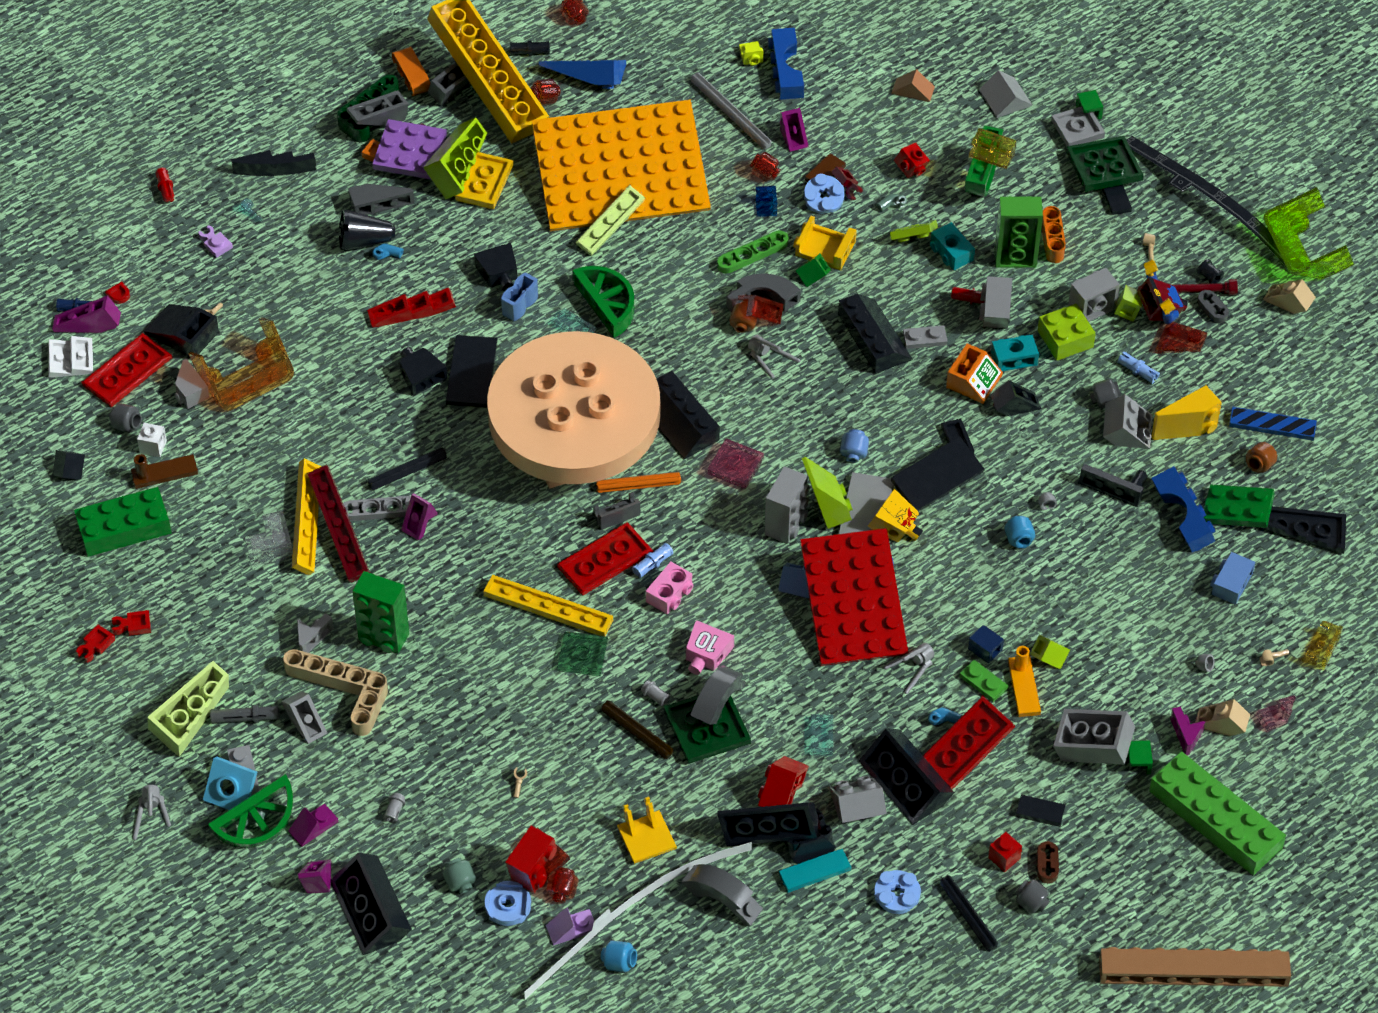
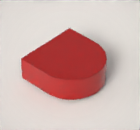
M122 281L105 291V295H108L113 303L116 304L125 303L130 298L129 289Z

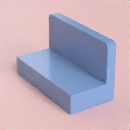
M787 562L783 566L778 590L809 598L804 566Z

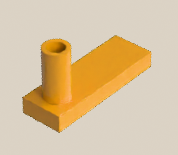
M1019 646L1016 649V656L1008 658L1018 717L1041 715L1031 658L1029 656L1030 650L1026 646Z

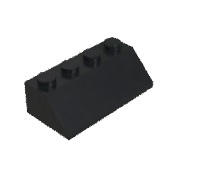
M857 293L839 300L838 315L875 374L913 360L875 299Z
M673 371L656 379L660 391V422L658 429L684 460L720 440V426Z
M885 728L859 760L913 825L943 807L955 793L900 729Z
M814 802L717 811L726 846L743 845L750 842L758 844L817 838L818 815Z
M357 853L331 879L333 889L363 955L400 942L412 930L377 855Z

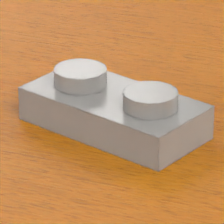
M944 325L903 329L906 349L946 346L948 343Z

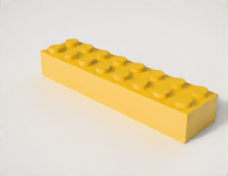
M445 0L431 7L427 20L511 144L532 135V120L549 118V115L470 0Z

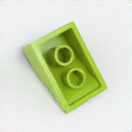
M807 457L802 458L827 528L829 529L851 521L852 518L849 512L853 509L849 498L844 499L843 497L847 495L843 483L838 484L836 476Z

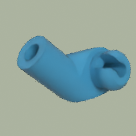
M382 244L375 247L372 254L378 260L389 256L401 258L404 250L393 245Z
M942 707L932 711L928 716V720L932 725H939L947 721L955 724L962 717V714Z

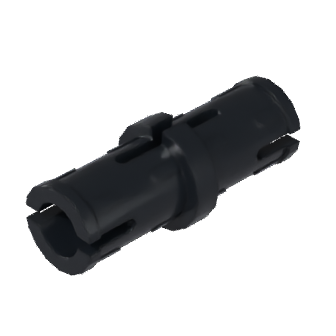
M528 40V42L521 43L510 42V55L528 54V56H532V54H550L549 41L532 42V40Z

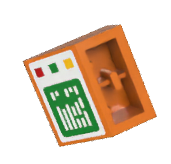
M967 343L947 373L946 388L984 404L1002 377L1003 372L986 351Z

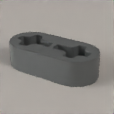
M1201 291L1198 295L1197 303L1210 320L1220 324L1227 321L1229 310L1213 291Z

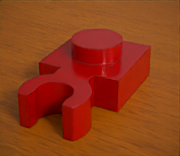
M149 610L127 613V618L124 619L119 616L111 618L113 625H120L112 627L114 635H121L125 631L129 632V636L151 633Z
M98 624L83 638L84 645H80L76 649V654L80 657L83 653H88L84 658L85 662L89 663L93 660L95 652L102 654L116 640L115 635Z

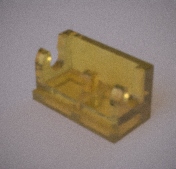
M978 128L971 142L973 147L969 152V157L1007 169L1015 156L1017 140Z
M1322 621L1320 624L1322 627L1318 626L1302 658V662L1325 670L1339 642L1343 626Z

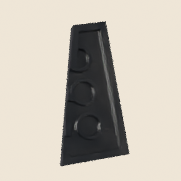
M1272 506L1267 528H1262L1341 554L1345 552L1346 514Z

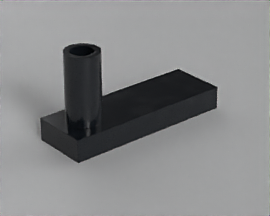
M1084 464L1081 468L1078 484L1138 507L1144 489L1142 486L1148 476L1146 472L1138 470L1129 482Z

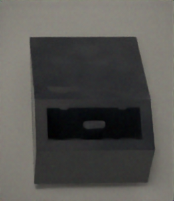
M168 304L144 330V334L192 359H195L219 333L217 316L198 307Z

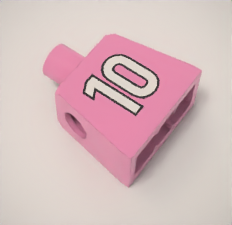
M696 620L686 647V660L691 662L688 667L689 671L695 675H699L704 667L714 671L734 648V635Z

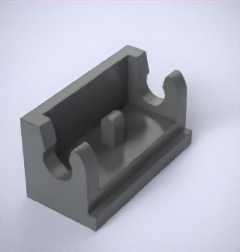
M634 492L628 494V499L599 510L598 505L594 506L592 514L600 529L603 530L640 516V501L638 498L634 499Z

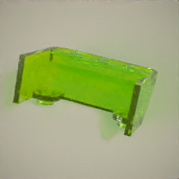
M1317 187L1269 209L1264 214V222L1290 274L1314 279H1325L1353 266L1354 263L1346 245L1310 261L1298 237L1299 234L1305 232L1310 226L1307 216L1325 208Z

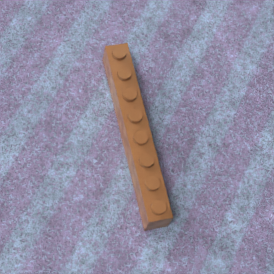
M1116 947L1101 949L1099 957L1100 984L1288 987L1291 979L1289 952L1277 949L1271 951H1258L1256 949L1235 951L1233 949L1211 950L1208 948L1200 950H1188L1186 948L1165 950L1163 948L1141 949L1133 947L1130 949H1118Z

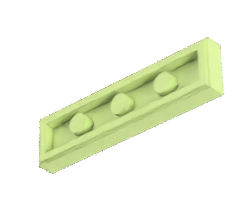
M629 185L576 241V245L592 256L645 201V197Z

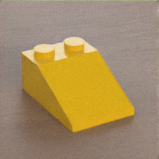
M1207 385L1156 412L1151 438L1153 440L1201 436L1206 432L1208 434L1212 433L1218 425L1222 402Z

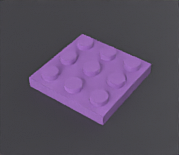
M388 119L372 164L373 169L431 179L423 166L444 143L447 130Z

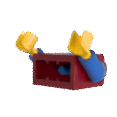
M1152 259L1143 264L1146 269V280L1136 291L1150 321H1164L1165 324H1170L1178 319L1182 311L1187 309L1188 303L1185 299L1180 298L1174 285L1157 279L1156 271H1158V268Z

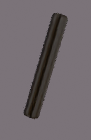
M607 700L602 705V712L661 757L668 759L673 754L672 747L614 703Z

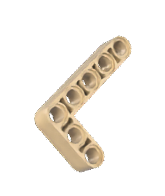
M292 649L284 654L283 661L287 675L359 695L351 714L352 730L358 736H365L371 732L388 694L387 679L384 674L300 650Z

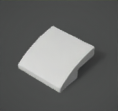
M71 336L70 341L49 339L48 377L93 373L92 338Z

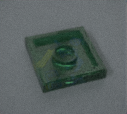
M565 631L557 671L601 677L608 637Z

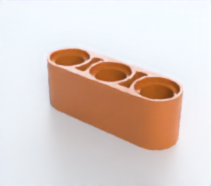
M412 47L392 52L393 63L397 64V70L401 77L405 78L404 82L408 90L412 91V96L427 92L430 80Z
M1048 206L1043 210L1042 219L1045 255L1049 262L1060 263L1064 259L1066 245L1061 212L1055 206Z

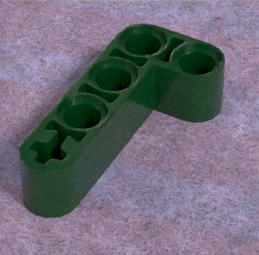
M390 74L383 76L340 108L337 112L339 129L356 142H366L370 138L369 125L357 124L347 112V108L397 90L399 91L398 78Z

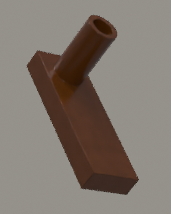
M138 454L134 457L135 468L131 469L135 489L198 475L193 454L149 465L146 456Z

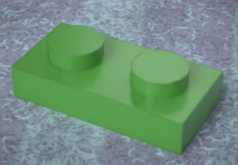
M973 660L959 676L992 702L1008 689V685L976 660Z

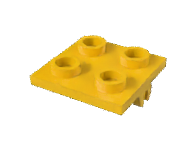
M649 796L644 798L647 816L633 820L629 805L625 804L623 805L625 822L617 825L634 864L677 849L660 810L654 812Z

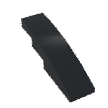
M268 150L231 159L233 174L280 176L317 170L314 153L294 157L292 151L272 156L271 151Z

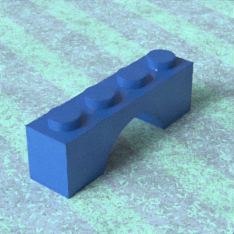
M795 28L771 29V37L768 38V49L773 51L770 52V62L775 64L772 67L773 79L777 78V81H775V93H779L780 100L804 98L802 71L791 68L785 62L789 57L797 54Z
M1175 466L1152 477L1151 479L1164 503L1180 504L1187 509L1186 518L1179 526V529L1191 552L1198 551L1215 542L1213 533L1216 531L1210 520L1206 522L1203 518L1206 516V513L1201 504H1195L1194 500L1197 497L1192 488H1186L1185 484L1188 482L1183 472L1178 473Z

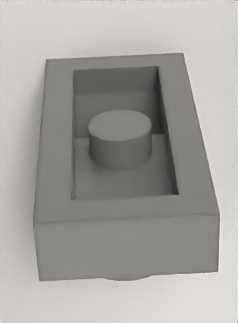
M325 613L320 619H316L311 627L297 619L300 651L309 653L334 629L332 617Z

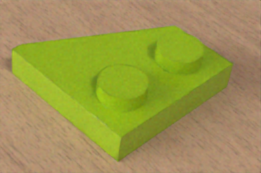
M937 220L894 229L890 232L891 240L897 239L898 242L910 240V236L917 235L918 238L928 237L930 232L938 228Z

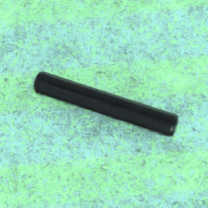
M443 447L426 453L368 479V485L371 490H376L446 459V451Z
M950 875L943 877L940 880V885L985 949L989 952L998 947L997 940Z

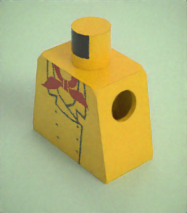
M895 489L868 525L873 530L887 528L888 538L895 542H899L905 534L916 541L923 532L922 529L913 523L919 512Z

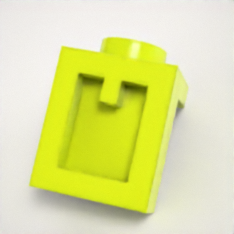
M758 41L739 44L744 65H757L763 62L764 51L763 48H760Z

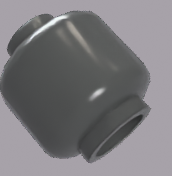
M1112 379L1094 383L1092 386L1093 391L1089 392L1092 403H1097L1101 409L1105 408V403L1121 396L1117 381L1113 382Z
M117 404L109 414L111 426L118 431L132 433L140 427L142 422L139 409L131 405Z
M1025 879L1015 892L1017 904L1031 914L1037 910L1042 912L1050 902L1047 899L1049 890L1035 879L1029 881Z

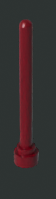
M1228 279L1224 283L1171 284L1176 287L1178 293L1201 292L1203 290L1224 292V294L1229 296L1237 295L1238 293L1237 279Z

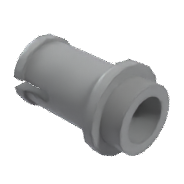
M646 681L641 688L643 696H649L661 707L670 699V695L656 686L654 681Z
M393 793L388 798L389 804L383 819L388 822L397 823L401 808L405 806L406 802L402 794Z

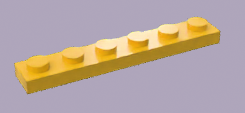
M304 458L299 462L292 568L306 575H311L315 570L319 503L307 473L321 466Z
M493 574L483 591L485 597L604 638L613 622V615Z

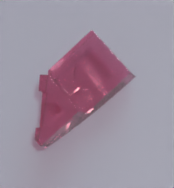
M1294 695L1279 699L1276 705L1257 711L1255 716L1266 732L1287 724L1296 699Z

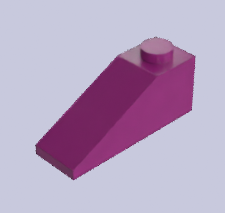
M107 295L55 315L52 330L54 332L102 333L119 326L121 312Z

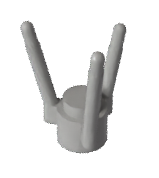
M759 335L753 336L749 341L748 348L752 350L750 355L758 361L771 378L775 376L759 356L766 355L770 349L793 361L801 362L800 359L781 350L779 346Z
M922 643L909 652V654H905L885 665L884 669L886 670L911 658L917 665L923 664L904 691L905 694H908L925 670L932 665L930 659L935 655L934 650L928 643Z
M147 785L141 789L142 797L139 798L133 840H136L144 806L148 808V816H152L153 809L159 804L167 827L171 826L164 804V796L160 795V789L156 785Z

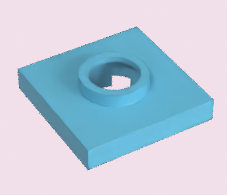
M220 757L213 758L203 800L231 810L251 797L257 771ZM223 780H230L234 784L233 794L222 791Z

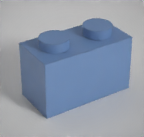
M1231 552L1228 559L1224 558L1219 567V575L1215 574L1210 586L1213 587L1212 595L1236 605L1253 574L1255 561Z

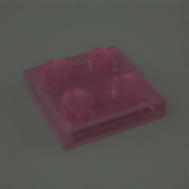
M726 438L709 465L707 474L746 489L762 463L764 453Z

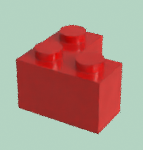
M786 756L775 760L772 765L769 764L765 772V777L767 778L765 786L762 785L758 793V798H760L758 806L792 804L796 790L803 785L809 765Z
M532 825L529 827L505 862L511 881L520 883L523 888L532 893H535L538 888L543 887L547 880L544 865L548 860L553 859L557 851L553 837Z

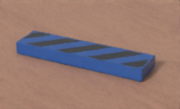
M1232 406L1229 427L1314 441L1317 420Z

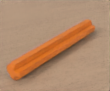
M679 472L605 479L596 481V488L598 493L679 485L681 484V476Z

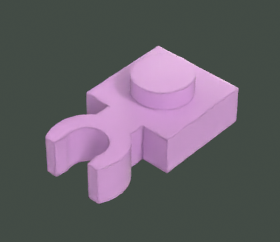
M210 225L207 226L208 234H203L201 231L198 232L199 238L204 241V246L216 258L233 248L232 243L221 232L215 235L214 229Z

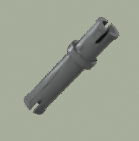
M278 705L211 709L210 712L212 724L241 721L259 723V720H279L280 717Z

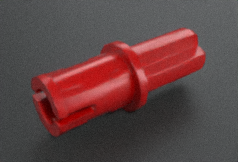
M159 168L155 172L158 180V190L161 191L163 200L166 203L169 201L173 202L175 196L173 182L169 178L168 170L166 168Z
M959 287L952 288V299L968 301L970 304L972 302L984 303V301H981V291H976L975 288H972V290Z

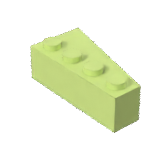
M212 661L147 717L148 730L180 757L210 715L211 709L215 708L229 688V675Z

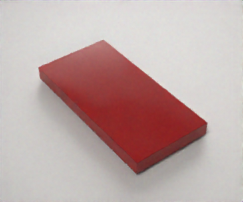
M142 333L82 381V386L108 406L113 407L172 359V354Z
M626 522L559 562L557 568L583 596L645 558L646 554L652 553L653 550L633 527Z
M982 696L923 756L948 786L953 789L1015 728V725Z

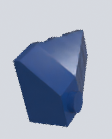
M626 60L539 61V66L594 85H602V89H614V85L621 84Z

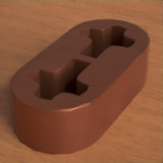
M1045 841L1038 846L1037 875L1040 881L1049 884L1055 882L1058 878L1059 854L1056 844ZM1045 849H1049L1051 852L1050 859H1046ZM1046 866H1050L1051 876H1046Z

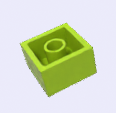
M1077 304L1039 316L1037 331L1056 361L1094 348L1096 333Z

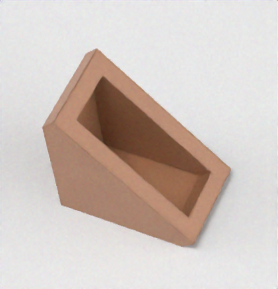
M916 69L896 78L891 94L930 102L935 86Z

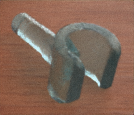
M245 198L240 203L241 212L251 215L258 223L263 220L252 210L254 204L250 199Z

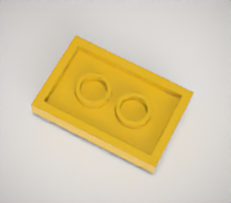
M478 152L475 156L476 162L470 168L469 179L463 185L465 187L464 191L455 195V200L494 209L512 170L513 160Z

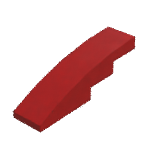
M447 287L429 295L428 291L410 298L403 294L367 311L371 325L374 328L433 316L455 308L456 305L452 292Z

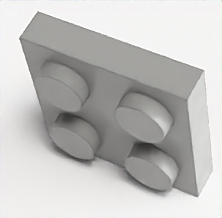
M1082 107L1052 115L1051 121L1066 146L1092 142L1105 137V131L1094 113H1084Z

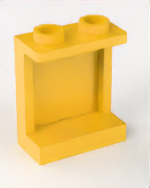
M810 216L808 222H804L802 225L800 237L796 236L794 240L795 256L810 260L820 253L829 267L841 271L856 243L857 230L849 227L846 234L816 225L815 217Z

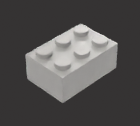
M785 466L783 467L766 497V536L789 544L791 538L795 539L797 537L800 522L804 523L808 516V510H806L809 502L807 494L810 485L807 484L808 475Z
M1064 709L1053 747L1060 760L1064 762L1125 764L1135 725L1127 711Z

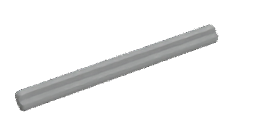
M696 72L691 76V82L762 149L765 150L771 146L772 141L700 73Z

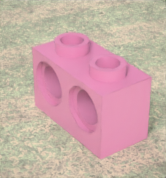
M670 562L646 590V603L665 614H668L672 609L676 610L683 595H688L693 589L692 573Z

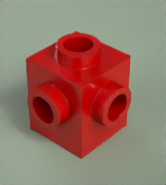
M916 142L902 148L894 159V162L907 178L914 175L918 177L926 171V165L930 161Z

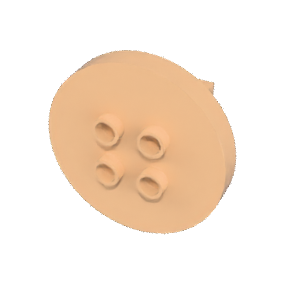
M580 331L545 335L516 349L496 370L487 396L490 432L496 446L509 462L525 473L545 480L549 489L563 484H585L613 477L634 465L652 445L660 422V391L658 382L650 366L636 351L611 337Z

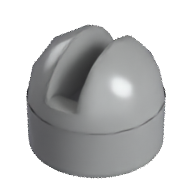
M1044 492L1039 496L1038 502L1042 510H1047L1045 504H1049V509L1056 507L1057 501L1052 493Z
M1201 654L1197 657L1195 664L1199 670L1211 672L1214 668L1215 661L1212 654Z

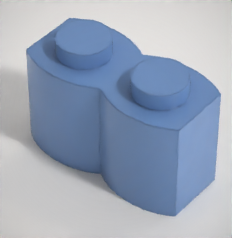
M523 273L515 280L514 286L508 288L502 295V315L513 321L520 319L524 315L526 308L533 305L538 298L537 278L528 273Z

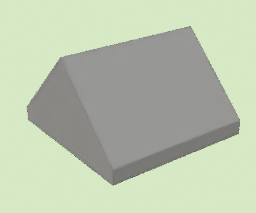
M999 70L979 89L996 118L1032 106V103L1015 77Z

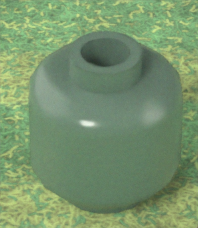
M461 858L448 862L442 873L450 891H459L460 894L472 890V884L477 879L469 861L462 860Z

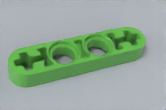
M774 231L721 255L718 258L717 268L722 273H732L785 249L788 246L789 236L784 231ZM759 246H765L767 250L758 251L756 248ZM747 254L750 257L748 259H741L739 255Z

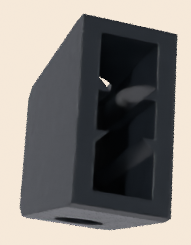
M511 243L474 253L475 268L490 287L501 285L502 290L506 291L514 286L512 281L516 280L518 275Z
M406 347L401 351L402 359L399 361L400 372L413 396L447 379V367L426 348L413 352L410 347Z

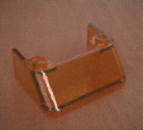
M263 317L258 319L266 336L255 347L258 360L225 377H222L218 369L208 367L202 355L194 352L189 353L196 372L206 383L209 394L220 408L228 411L233 410L285 384L293 378L294 368L273 320Z

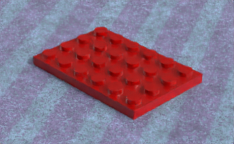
M887 528L800 539L821 666L909 654Z

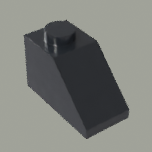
M1010 380L991 394L994 409L998 413L1007 416L1042 409L1035 392Z

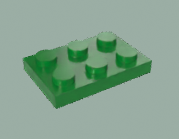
M1210 484L1204 507L1206 516L1203 518L1206 522L1210 520L1212 524L1267 528L1275 495L1274 489Z

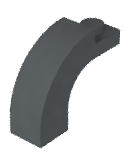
M749 275L737 281V290L731 291L727 296L726 308L732 313L733 307L743 301L749 302L755 299H766L774 302L786 312L800 302L801 290L788 279L778 275Z
M725 665L717 668L704 685L690 715L708 724H717L722 709L730 695L734 691L744 688L746 682L741 680L743 674Z
M707 864L694 865L682 880L684 886L697 898L710 897L718 900L728 907L746 926H751L763 910L751 896L753 891L746 884L718 867Z

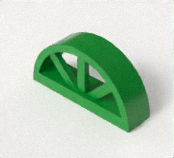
M984 125L965 180L966 193L984 197L988 195L999 158L1004 129Z
M585 266L572 270L574 285L613 338L622 334L631 324L635 311L634 291L629 281L619 272L602 266ZM603 283L614 287L599 294ZM622 292L628 304L608 301L606 299ZM611 309L625 312L617 318Z
M283 775L209 823V830L222 842L240 848L261 846L275 839L287 826L293 809V791L287 775ZM283 790L286 791L287 806L266 802ZM256 808L284 813V816L279 824L270 831ZM250 812L264 835L243 839L248 813ZM240 819L236 837L222 831Z

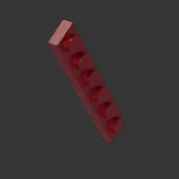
M326 464L307 474L347 578L353 583L359 580L363 571L369 573L370 571L330 468Z

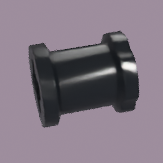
M1210 259L1204 260L1197 269V273L1206 277L1209 280V284L1218 283L1224 276V271L1214 267Z

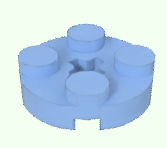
M818 174L809 180L805 186V204L808 209L818 214L835 212L843 204L844 186L834 177ZM820 192H827L829 197L821 198Z
M901 870L885 871L881 873L880 878L875 884V900L889 913H906L914 908L920 900V884L913 873ZM900 888L904 893H900V896H895V893L891 892V890Z
M502 881L487 892L485 896L486 913L492 922L499 925L512 926L522 923L530 913L531 896L520 883ZM506 900H511L513 905L505 907L502 903H506Z

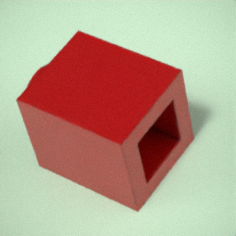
M1005 832L990 844L988 858L1003 872H1006L1021 859L1022 845Z

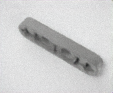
M411 495L350 500L343 504L347 514L349 508L353 510L351 514H348L350 521L405 517ZM390 505L399 506L396 511L387 509ZM371 506L376 507L378 509L374 513H369L366 511V509Z

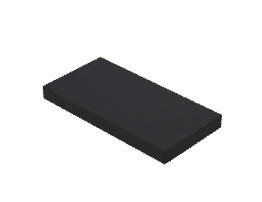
M456 335L446 405L488 408L487 396L493 377L498 338Z
M959 436L893 476L891 482L900 494L919 512L980 475L985 469Z

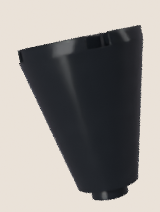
M347 209L341 211L339 228H341V235H339L340 250L389 243L391 238H395V226H392L391 222Z

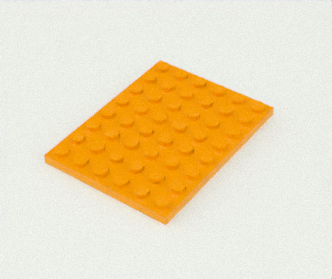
M691 100L532 120L550 232L591 226L629 185L643 195L645 201L626 221L711 210Z

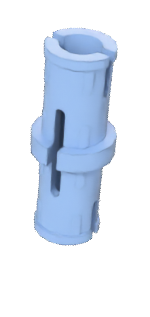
M1125 351L1118 359V363L1130 369L1132 374L1143 377L1151 384L1160 375L1158 371L1147 366L1143 360H1137Z
M664 543L654 552H649L641 562L632 567L633 573L642 578L653 568L657 569L661 562L673 555L672 548L669 544Z

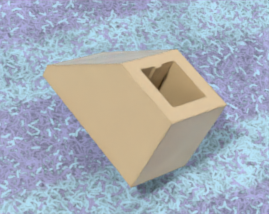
M1303 279L1296 281L1290 280L1282 284H1273L1269 287L1268 293L1263 300L1296 314L1307 311L1316 297Z
M1233 699L1199 708L1195 723L1205 721V730L1233 736L1246 732L1250 714Z

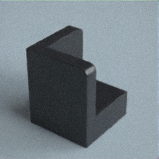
M56 450L53 476L81 480L85 454Z

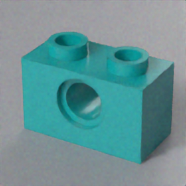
M952 222L931 232L930 247L935 253L938 252L941 255L946 266L956 270L974 261V246Z
M1021 335L1014 338L992 341L991 355L993 361L1002 372L1038 365L1039 352L1033 335Z

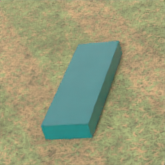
M839 849L780 870L779 876L789 893L851 871L852 867L843 849Z

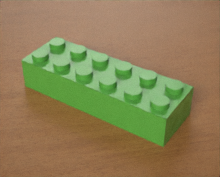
M1182 751L1151 779L1149 789L1151 794L1251 875L1254 876L1283 848L1286 834Z

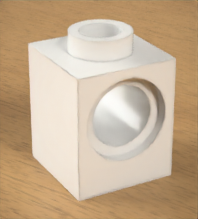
M143 424L137 438L141 454L161 457L167 442L163 426Z

